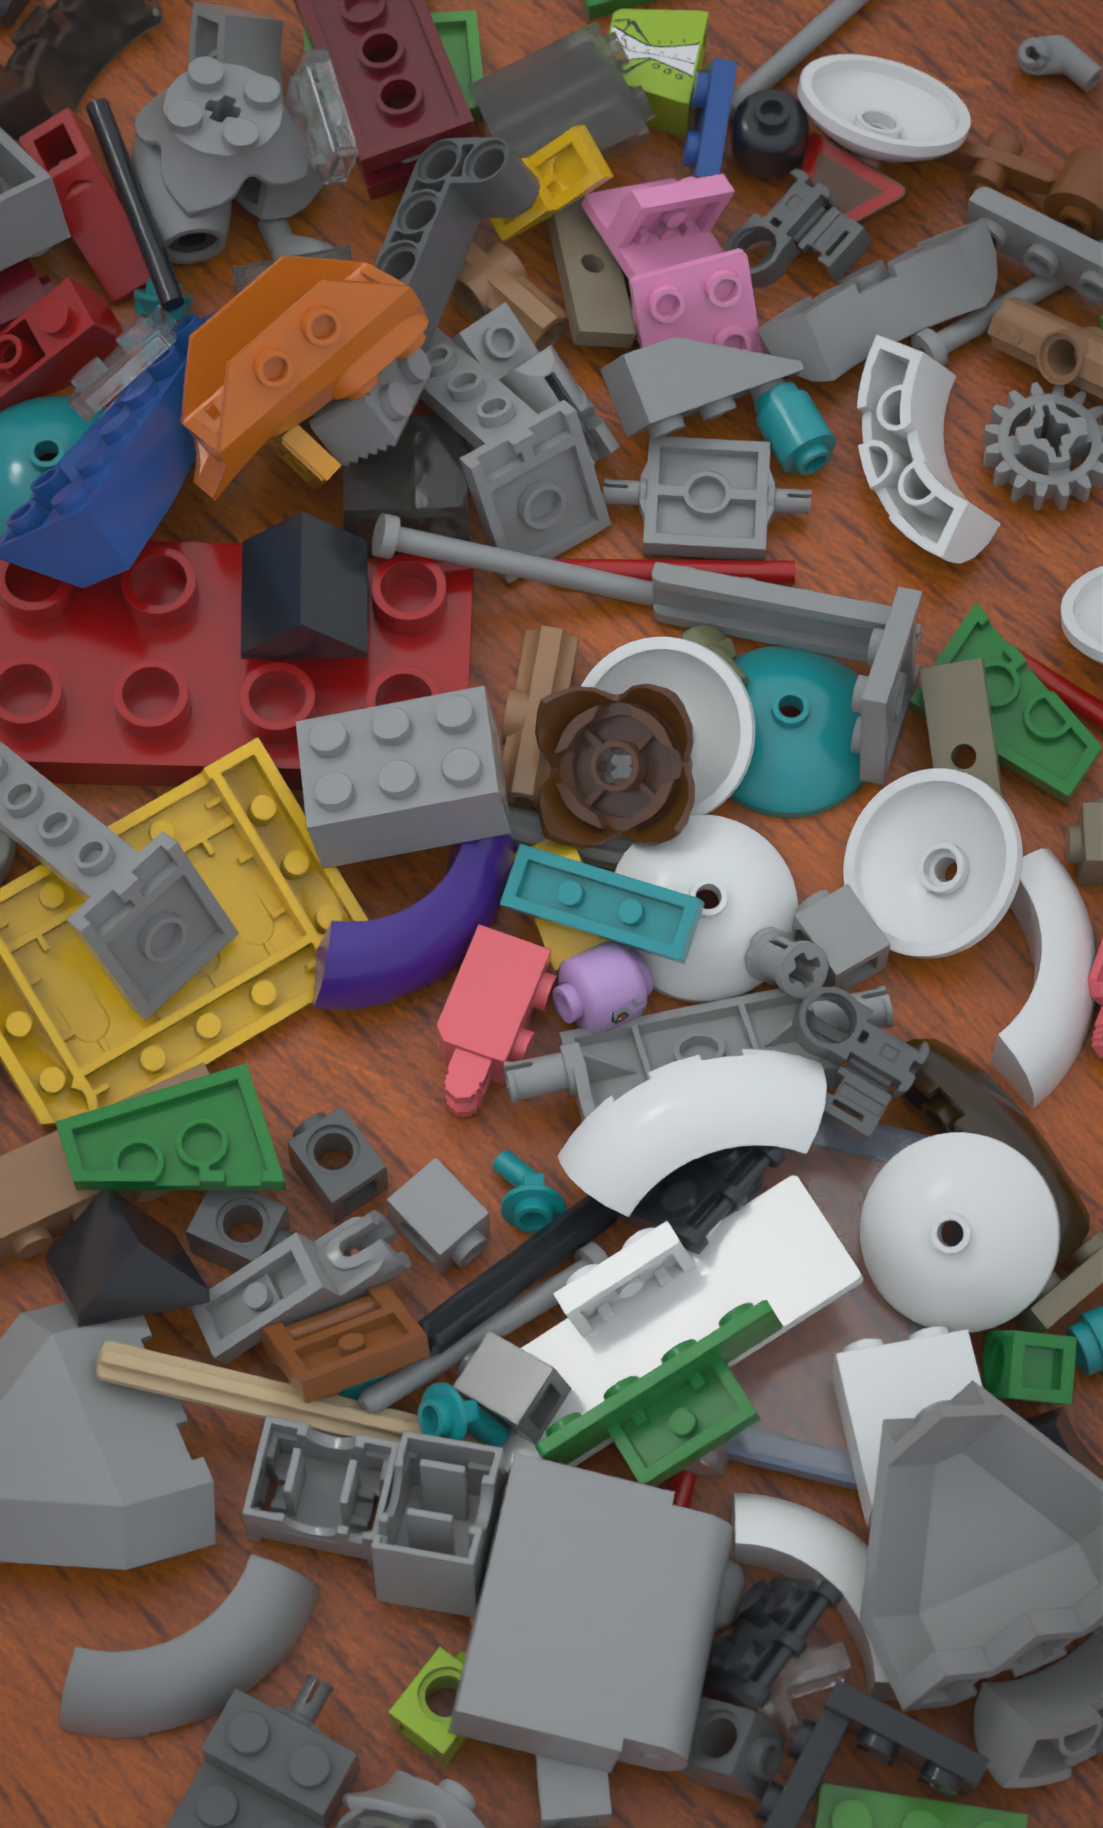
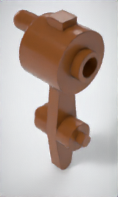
M1012 130L992 132L985 145L964 141L956 150L935 158L940 162L969 173L966 178V185L971 191V196L980 187H989L1001 193L1004 186L1045 195L1047 197L1043 207L1047 217L1096 241L1103 239L1102 150L1095 148L1076 149L1069 154L1061 169H1051L1020 157L1023 152V145L1018 139L1017 133Z

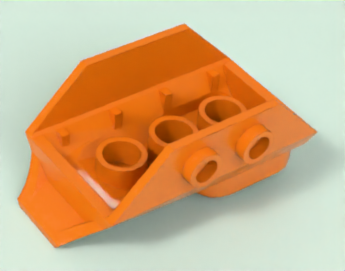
M282 255L189 336L180 423L193 436L195 443L196 469L193 483L213 501H216L232 479L269 439L298 425L315 414L332 399L339 400L348 397L349 400L353 401L363 397L377 384L379 380L377 374L393 360L404 359L417 351L426 340L424 331L428 326L429 320L421 301L412 287L366 261Z

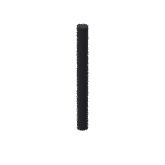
M105 98L95 99L86 106L88 116L161 307L164 311H174L184 305L183 294L109 101Z

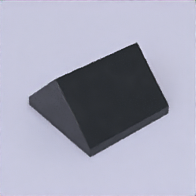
M301 511L242 541L241 659L368 658L367 540Z
M101 1190L45 1255L46 1268L78 1327L210 1303L209 1289L174 1232L113 1190Z

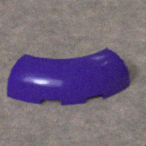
M505 834L452 844L444 879L425 898L403 911L368 921H331L317 948L313 1008L342 1010L393 1002L396 997L413 992L427 984L430 987L451 973L463 962L478 924L490 928L501 908L500 902L514 861L515 841L511 836Z

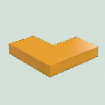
M299 425L269 439L265 443L270 450L314 490L316 488L319 490L341 466L334 457Z

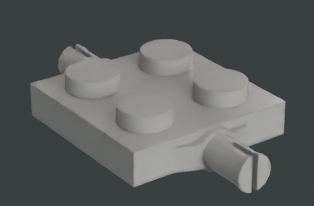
M649 435L648 462L641 474V480L604 478L603 499L605 504L639 505V513L644 523L642 554L765 560L767 529L773 519V513L810 515L812 491L811 489L775 488V481L770 471L771 442L663 436L652 440Z

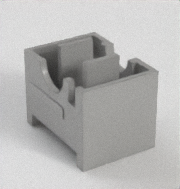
M266 1415L242 1513L248 1539L262 1542L264 1538L366 1559L368 1565H373L371 1546L374 1535H380L381 1512H386L389 1504L394 1477V1463L400 1443L359 1434L355 1437L332 1436L319 1432L306 1423ZM270 1480H278L275 1499H272L271 1512L263 1511L270 1487ZM378 1497L380 1500L373 1530L369 1531L368 1528L375 1498Z
M403 1431L394 1463V1477L389 1504L386 1512H381L380 1535H374L371 1546L377 1601L474 1618L505 1485L503 1448Z

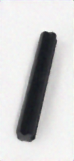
M590 1195L585 1196L420 1319L418 1324L427 1334L430 1354L443 1353L573 1255L578 1249L617 1221L618 1212L606 1207Z

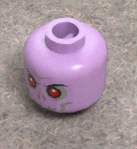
M606 941L564 960L557 974L558 986L553 989L552 995L555 1007L565 1022H574L579 1028L584 1027L588 1031L602 1033L641 1016L648 1002L647 996L652 993L653 984L646 962L636 950L626 949L621 944Z

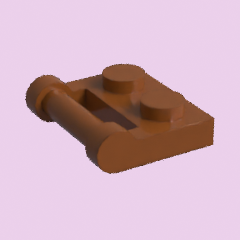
M386 1282L367 1288L366 1296L293 1324L284 1326L279 1321L261 1328L262 1344L273 1366L278 1365L305 1404L320 1398L335 1396L346 1388L383 1374L398 1372L406 1365L431 1356L427 1334Z

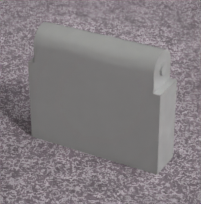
M515 1452L504 1485L448 1733L609 1773L612 1772L616 1761L660 1771H678L686 1768L734 1533L733 1527L717 1516L672 1505L675 1494L673 1491Z

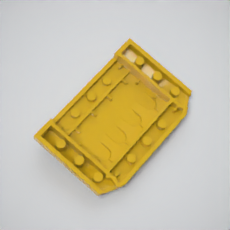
M258 737L203 768L202 772L107 826V828L137 852H140L162 831L177 841L239 932L225 948L146 1021L129 1007L66 920L87 901L44 864L39 865L0 888V1061L39 1126L56 1125L55 1121L114 1104L203 1062L207 1066L313 1003L317 948L331 921H368L337 867L322 868L307 830L306 816Z

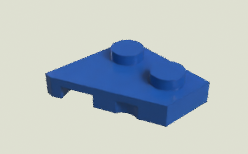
M714 58L701 72L697 71L691 97V107L696 108L694 131L688 130L686 133L681 160L682 166L690 167L689 177L701 178L720 174L738 64L736 61Z

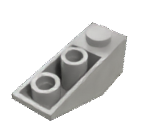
M673 337L623 354L600 370L626 437L648 430L651 439L654 440L686 427L683 418L700 412L703 422L717 418L737 409L734 400L751 394L755 404L763 393L778 384L785 383V380L804 370V366L800 360Z

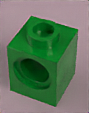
M1017 1330L985 1331L981 1374L982 1387L998 1400L1072 1405L1077 1337Z

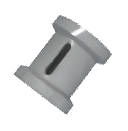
M774 927L760 930L751 939L749 949L745 954L746 969L752 978L772 985L777 983L782 992L793 998H806L812 991L821 988L827 978L829 965L823 948L810 941L800 940L796 942L792 934Z

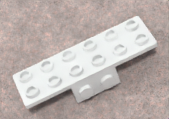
M795 1175L789 1176L741 1207L739 1211H735L722 1219L706 1236L709 1244L700 1254L685 1249L668 1221L656 1228H646L635 1233L625 1242L622 1250L602 1263L584 1266L573 1273L567 1280L566 1286L553 1293L568 1318L521 1348L553 1366L572 1388L547 1429L554 1422L568 1414L579 1412L583 1415L605 1401L603 1398L605 1392L620 1380L630 1376L641 1378L662 1364V1356L675 1345L689 1339H695L698 1342L720 1328L718 1325L720 1319L730 1310L741 1304L751 1302L756 1305L763 1300H767L783 1324V1328L727 1363L729 1368L860 1285L863 1281L861 1272L800 1179ZM510 1431L507 1441L501 1447L504 1449V1468L507 1474L515 1452L542 1459L535 1448L536 1445ZM546 1431L540 1438L539 1442L547 1437ZM612 1437L572 1461L568 1466L575 1467L614 1442Z

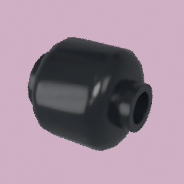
M761 90L747 96L738 105L732 122L731 147L733 157L742 169L753 176L765 179L780 178L795 170L802 163L808 140L809 121L801 102L786 92Z

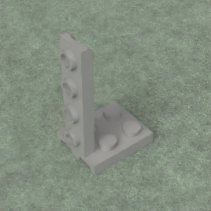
M980 187L974 191L968 200L965 225L985 219L996 251H1000L1025 264L1030 271L1038 276L1052 277L1077 290L1082 297L1092 303L1103 304L1102 243L989 187Z
M437 327L426 352V356L432 366V371L420 395V399L476 448L459 459L488 546L553 559L611 526L577 410L563 400L537 414L466 351L456 346L454 341ZM499 574L508 583L518 579L517 577Z
M655 562L652 570L654 618L661 623L687 628L708 625L717 628L724 635L867 662V665L872 666L869 676H858L853 692L852 712L859 713L861 716L857 717L854 726L851 753L860 754L861 781L885 784L909 709V700L914 693L920 675V665L915 664V654L921 643L922 624H917L916 619L922 603L923 591L898 586L893 604L888 606L868 600L861 601L819 593L810 589H798L761 582L752 578H740L698 570L689 566Z
M0 742V829L87 900L66 920L129 1007L146 1021L225 948L239 932L177 841L162 831L140 852H137Z

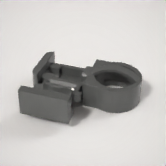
M795 169L790 172L795 181L793 186L763 218L754 212L742 226L734 231L727 241L725 252L738 248L745 252L752 244L760 241H771V246L761 262L755 268H749L752 288H763L774 284L784 275L789 265L800 254L797 246L804 253L811 248L816 254L821 255L817 260L826 268L830 277L838 281L872 241L865 227L838 210L837 203L826 186L820 182L815 185L807 173L800 169Z
M821 987L812 991L796 1008L792 1020L793 1034L799 1045L808 1053L822 1057L837 1067L847 1058L850 1059L846 1067L841 1066L836 1073L837 1076L842 1078V1081L834 1095L826 1092L825 1108L821 1120L863 1144L870 1138L891 1098L897 1099L901 1097L911 1087L916 1078L914 1074L925 1062L930 1048L928 1043L924 1041L915 1049L868 1021L874 1010L857 1001L846 990L837 987ZM816 1001H829L837 1004L844 1010L849 1019V1033L837 1029L815 1016L807 1009L808 1005ZM809 1028L836 1043H825L818 1040L811 1034ZM892 1084L896 1087L890 1095L889 1093H887L890 1085ZM832 1102H835L836 1104L840 1105L846 1110L852 1112L853 1114L862 1118V1120L860 1121L855 1117L851 1116L850 1114L846 1113L845 1111L841 1110L840 1108L834 1106Z

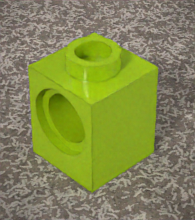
M439 1647L389 1710L388 1714L392 1729L441 1767L445 1768L468 1738L448 1733L451 1716L441 1717L434 1714L428 1708L427 1701L435 1691L441 1688L458 1690L466 1653L460 1651L454 1658L443 1648Z

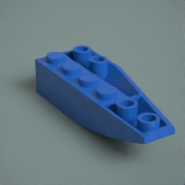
M216 312L203 318H199L197 314H191L176 323L167 333L169 339L146 363L61 460L33 481L30 486L33 492L31 497L6 519L5 524L8 526V529L0 539L1 560L80 588H86L131 568L176 499L196 457L193 436L180 423L189 336Z

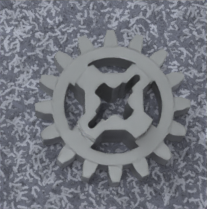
M1036 382L1032 383L1028 398H1024L1020 393L1012 390L1009 392L1006 407L995 405L992 409L990 424L985 426L982 445L986 446L982 462L984 467H996L992 481L995 487L1003 486L1007 483L1013 486L1010 498L1013 502H1017L1025 494L1033 496L1032 503L1035 510L1042 508L1045 499H1053L1060 511L1066 509L1069 495L1073 494L1076 499L1084 503L1089 499L1092 486L1102 488L1103 425L1101 424L1103 420L1102 405L1096 406L1089 410L1085 408L1084 403L1087 393L1082 390L1071 399L1064 396V385L1056 384L1052 394H1044L1041 386ZM1028 422L1027 426L1018 427L1022 423ZM1015 430V435L1010 436L1011 433ZM1088 456L1086 460L1081 464L1082 457ZM1080 465L1078 468L1070 472V466Z

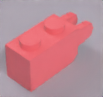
M478 924L436 1025L439 1035L437 1048L444 1063L448 1065L447 1075H444L443 1088H445V1109H449L456 1118H471V1115L477 1114V1110L481 1108V1102H484L492 1081L502 1085L506 1084L503 1062L528 1059L535 1039V1032L528 1029L536 1009L543 1012L547 1011L553 998V989L557 986L558 976L551 974V949Z

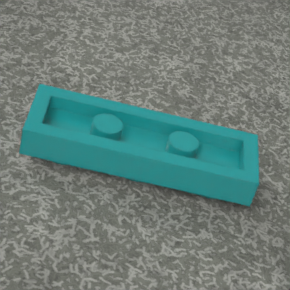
M523 844L519 845L500 905L505 909L685 964L705 904L701 899Z

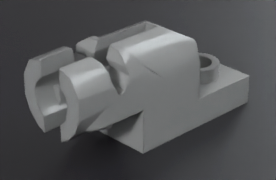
M506 302L452 338L456 346L466 351L537 414L563 400L575 408L593 465L596 464V461L611 454L620 447L606 422L595 414V406L584 390L576 383L552 345L539 353Z
M373 1210L363 1217H353L316 1241H312L296 1232L209 1289L210 1303L190 1307L214 1359L227 1364L262 1341L261 1328L279 1321L284 1326L364 1297L366 1296L367 1288L383 1282L388 1283L410 1268L412 1264L408 1254L403 1251L396 1253L389 1246L390 1242L399 1237L393 1225L383 1214ZM354 1248L361 1250L353 1255L349 1252Z

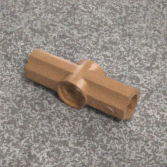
M475 233L452 289V294L458 304L466 313L479 320L506 302L539 353L550 345L554 348L569 327L567 314L528 280L523 264L507 246L500 242H493L489 245Z
M1018 297L1007 298L991 319L987 334L991 336L992 347L1038 368L1042 376L1052 384H1072L1103 399V329L1095 326L1080 327ZM1074 348L1077 351V363L1074 357Z
M542 625L535 630H526L525 639L522 643L520 663L518 665L515 690H509L504 714L502 745H505L502 766L508 806L538 813L537 805L540 789L551 772L550 763L539 750L535 735L540 699L554 692L571 688L578 651V638L569 635L563 628Z

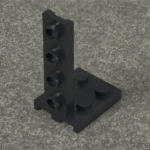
M838 1679L825 1703V1708L818 1722L815 1723L805 1717L786 1755L796 1760L797 1763L785 1786L774 1780L771 1782L754 1818L765 1824L763 1828H798L846 1732L857 1737L855 1749L888 1767L893 1766L896 1758L920 1770L917 1779L918 1783L954 1801L958 1791L972 1797L990 1759Z

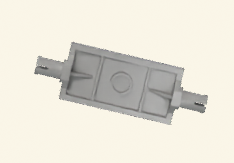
M884 985L878 986L876 989L851 993L857 1001L874 1010L868 1021L878 1027H893L892 1004ZM780 988L638 1016L602 1033H594L586 1030L584 1027L559 1032L560 1052L513 1062L505 1061L503 1062V1070L511 1104L517 1103L519 1100L568 1091L570 1097L575 1096L583 1122L589 1114L611 1095L617 1100L629 1090L651 1079L648 1072L674 1061L698 1054L701 1060L725 1056H742L741 1049L772 1050L799 1055L822 1064L827 1088L839 1086L842 1078L836 1075L841 1065L837 1067L822 1057L808 1053L799 1045L793 1034L792 1020L796 1008L804 999L793 998L782 992ZM816 1001L808 1005L807 1009L815 1016L831 1026L849 1033V1019L844 1010L837 1004L829 1001ZM809 1028L811 1034L818 1040L825 1043H836Z

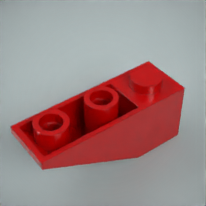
M67 107L19 137L24 151L52 177L70 234L112 303L117 306L133 296L134 290L146 288L147 279L151 278L95 131Z
M68 277L0 331V412L18 402L49 396L85 380L130 345L128 338L104 297Z

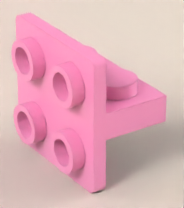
M724 174L701 178L691 176L680 181L669 178L588 193L582 200L581 206L630 280L631 277L723 253L724 251L711 233V229L735 191Z
M742 249L730 250L630 278L629 286L632 298L629 299L637 333L635 339L640 344V349L673 337H681L763 353L758 332L759 326L748 256Z

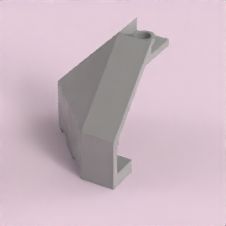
M63 1302L20 1313L1 1337L0 1562L128 1570L216 1544L214 1480L204 1457L191 1460L179 1427H183L188 1419L180 1400L101 1381L96 1377L97 1357L104 1342L114 1341L145 1349L142 1343L148 1342L152 1334L144 1315L78 1327L66 1303Z
M974 1380L951 1400L931 1404L920 1411L915 1418L883 1419L860 1620L903 1711L955 1705L977 1695L973 1684L979 1679L989 1678L1003 1670L1010 1669L1016 1678L1065 1656L1066 1645L1075 1638L1089 1634L1097 1627H1099L1103 1635V1481Z

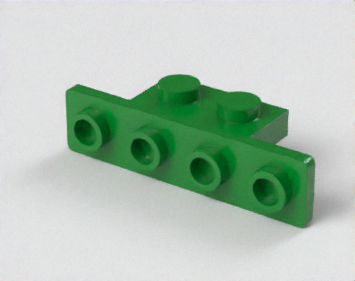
M763 1300L756 1305L751 1302L741 1304L726 1313L718 1323L720 1328L698 1342L695 1339L685 1340L669 1349L661 1358L662 1364L643 1377L630 1376L615 1383L605 1392L603 1396L605 1401L583 1415L579 1412H574L554 1422L546 1431L547 1437L537 1443L535 1448L542 1459L568 1465L612 1437L638 1482L656 1487L761 1420V1417L727 1363L781 1330L783 1324L767 1300Z

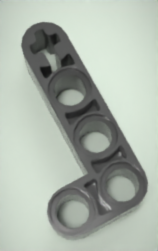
M446 138L429 145L416 162L374 264L378 269L412 287L421 301L429 320L428 326L424 331L426 340L420 347L425 354L431 344L481 218L517 216L526 211L539 194V179L502 138Z

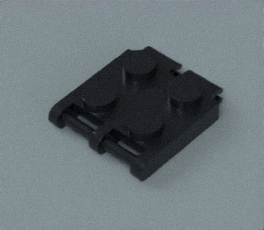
M762 1145L739 1146L706 1154L682 1165L661 1179L642 1198L629 1217L619 1212L618 1216L625 1224L639 1230L656 1228L668 1221L685 1249L700 1254L709 1244L706 1236L730 1209L739 1211L747 1202V1197L745 1196L747 1190L768 1167L777 1168L785 1159V1154L779 1147Z
M773 1577L770 1583L764 1579L755 1583L745 1593L738 1605L740 1615L732 1624L734 1631L731 1636L720 1634L712 1640L702 1693L710 1699L732 1705L763 1709L771 1698L767 1692L771 1684L790 1658L801 1657L808 1647L804 1641L806 1636L827 1608H836L844 1598V1594L830 1582L821 1579Z

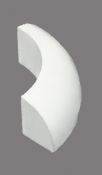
M876 335L866 359L857 400V409L863 412V444L858 445L869 487L877 493L885 510L890 515L888 518L906 537L926 551L948 562L961 564L974 558L989 544L1001 523L966 499L953 479L947 463L943 436L944 417L956 375L926 353Z
M1040 848L1023 857L1019 886L1010 905L1026 936L1031 959L1034 963L1033 990L1021 1012L998 1034L990 1064L1032 1110L1056 1088L1076 1060L1089 1031L1096 1001L1091 998L1087 981L1097 955L1088 912L1075 883L1065 867L1052 851L1047 848Z
M741 1049L742 1056H725L701 1060L698 1054L674 1061L648 1072L651 1079L629 1090L617 1100L611 1095L601 1103L570 1136L558 1154L559 1162L568 1177L585 1193L606 1207L629 1217L642 1198L661 1179L682 1165L706 1154L733 1147L753 1145L776 1146L807 1154L818 1132L825 1108L827 1082L824 1068L820 1062L799 1055L758 1049Z
M733 1492L732 1527L734 1533L732 1538V1560L738 1564L766 1568L789 1578L821 1579L836 1586L844 1594V1598L835 1609L843 1617V1623L858 1648L865 1669L868 1695L877 1700L898 1701L860 1620L868 1546L855 1534L834 1520L810 1508L787 1500L760 1494Z

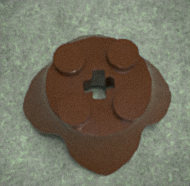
M649 683L633 685L622 694H611L595 687L575 686L554 692L540 699L535 735L538 748L551 767L550 775L540 789L537 805L540 825L546 839L579 849L601 847L617 839H628L638 846H656L673 840L683 832L695 802V782L692 775L693 762L691 758L694 737L693 726L687 710L677 693L668 688ZM614 754L629 755L631 757L632 764L630 767H632V773L629 778H618L615 780L611 775V772L617 768L611 763Z

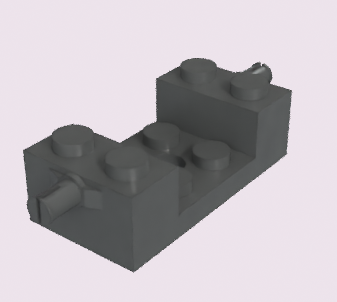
M308 1674L290 1710L283 1707L269 1706L235 1688L201 1748L205 1761L167 1828H329L343 1803V1796L349 1793L361 1771L358 1754L326 1737L317 1725L314 1724L329 1695L334 1691V1687L325 1680H322L320 1684L319 1677Z

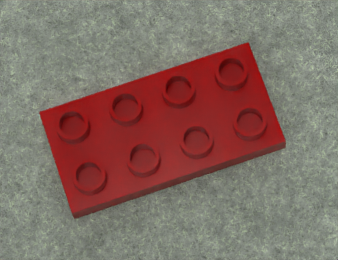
M148 541L130 569L86 588H80L0 559V742L53 784L177 787L200 774L203 768L258 737L289 789L303 790L296 721L470 688L474 568L398 551L394 552L391 559L376 557L372 554V546H368V658L241 659L242 543Z

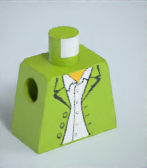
M619 9L613 13L607 41L574 36L569 58V71L599 76L598 107L604 112L685 137L689 130L693 111L691 97L697 71L701 72L707 46L709 12L696 10Z

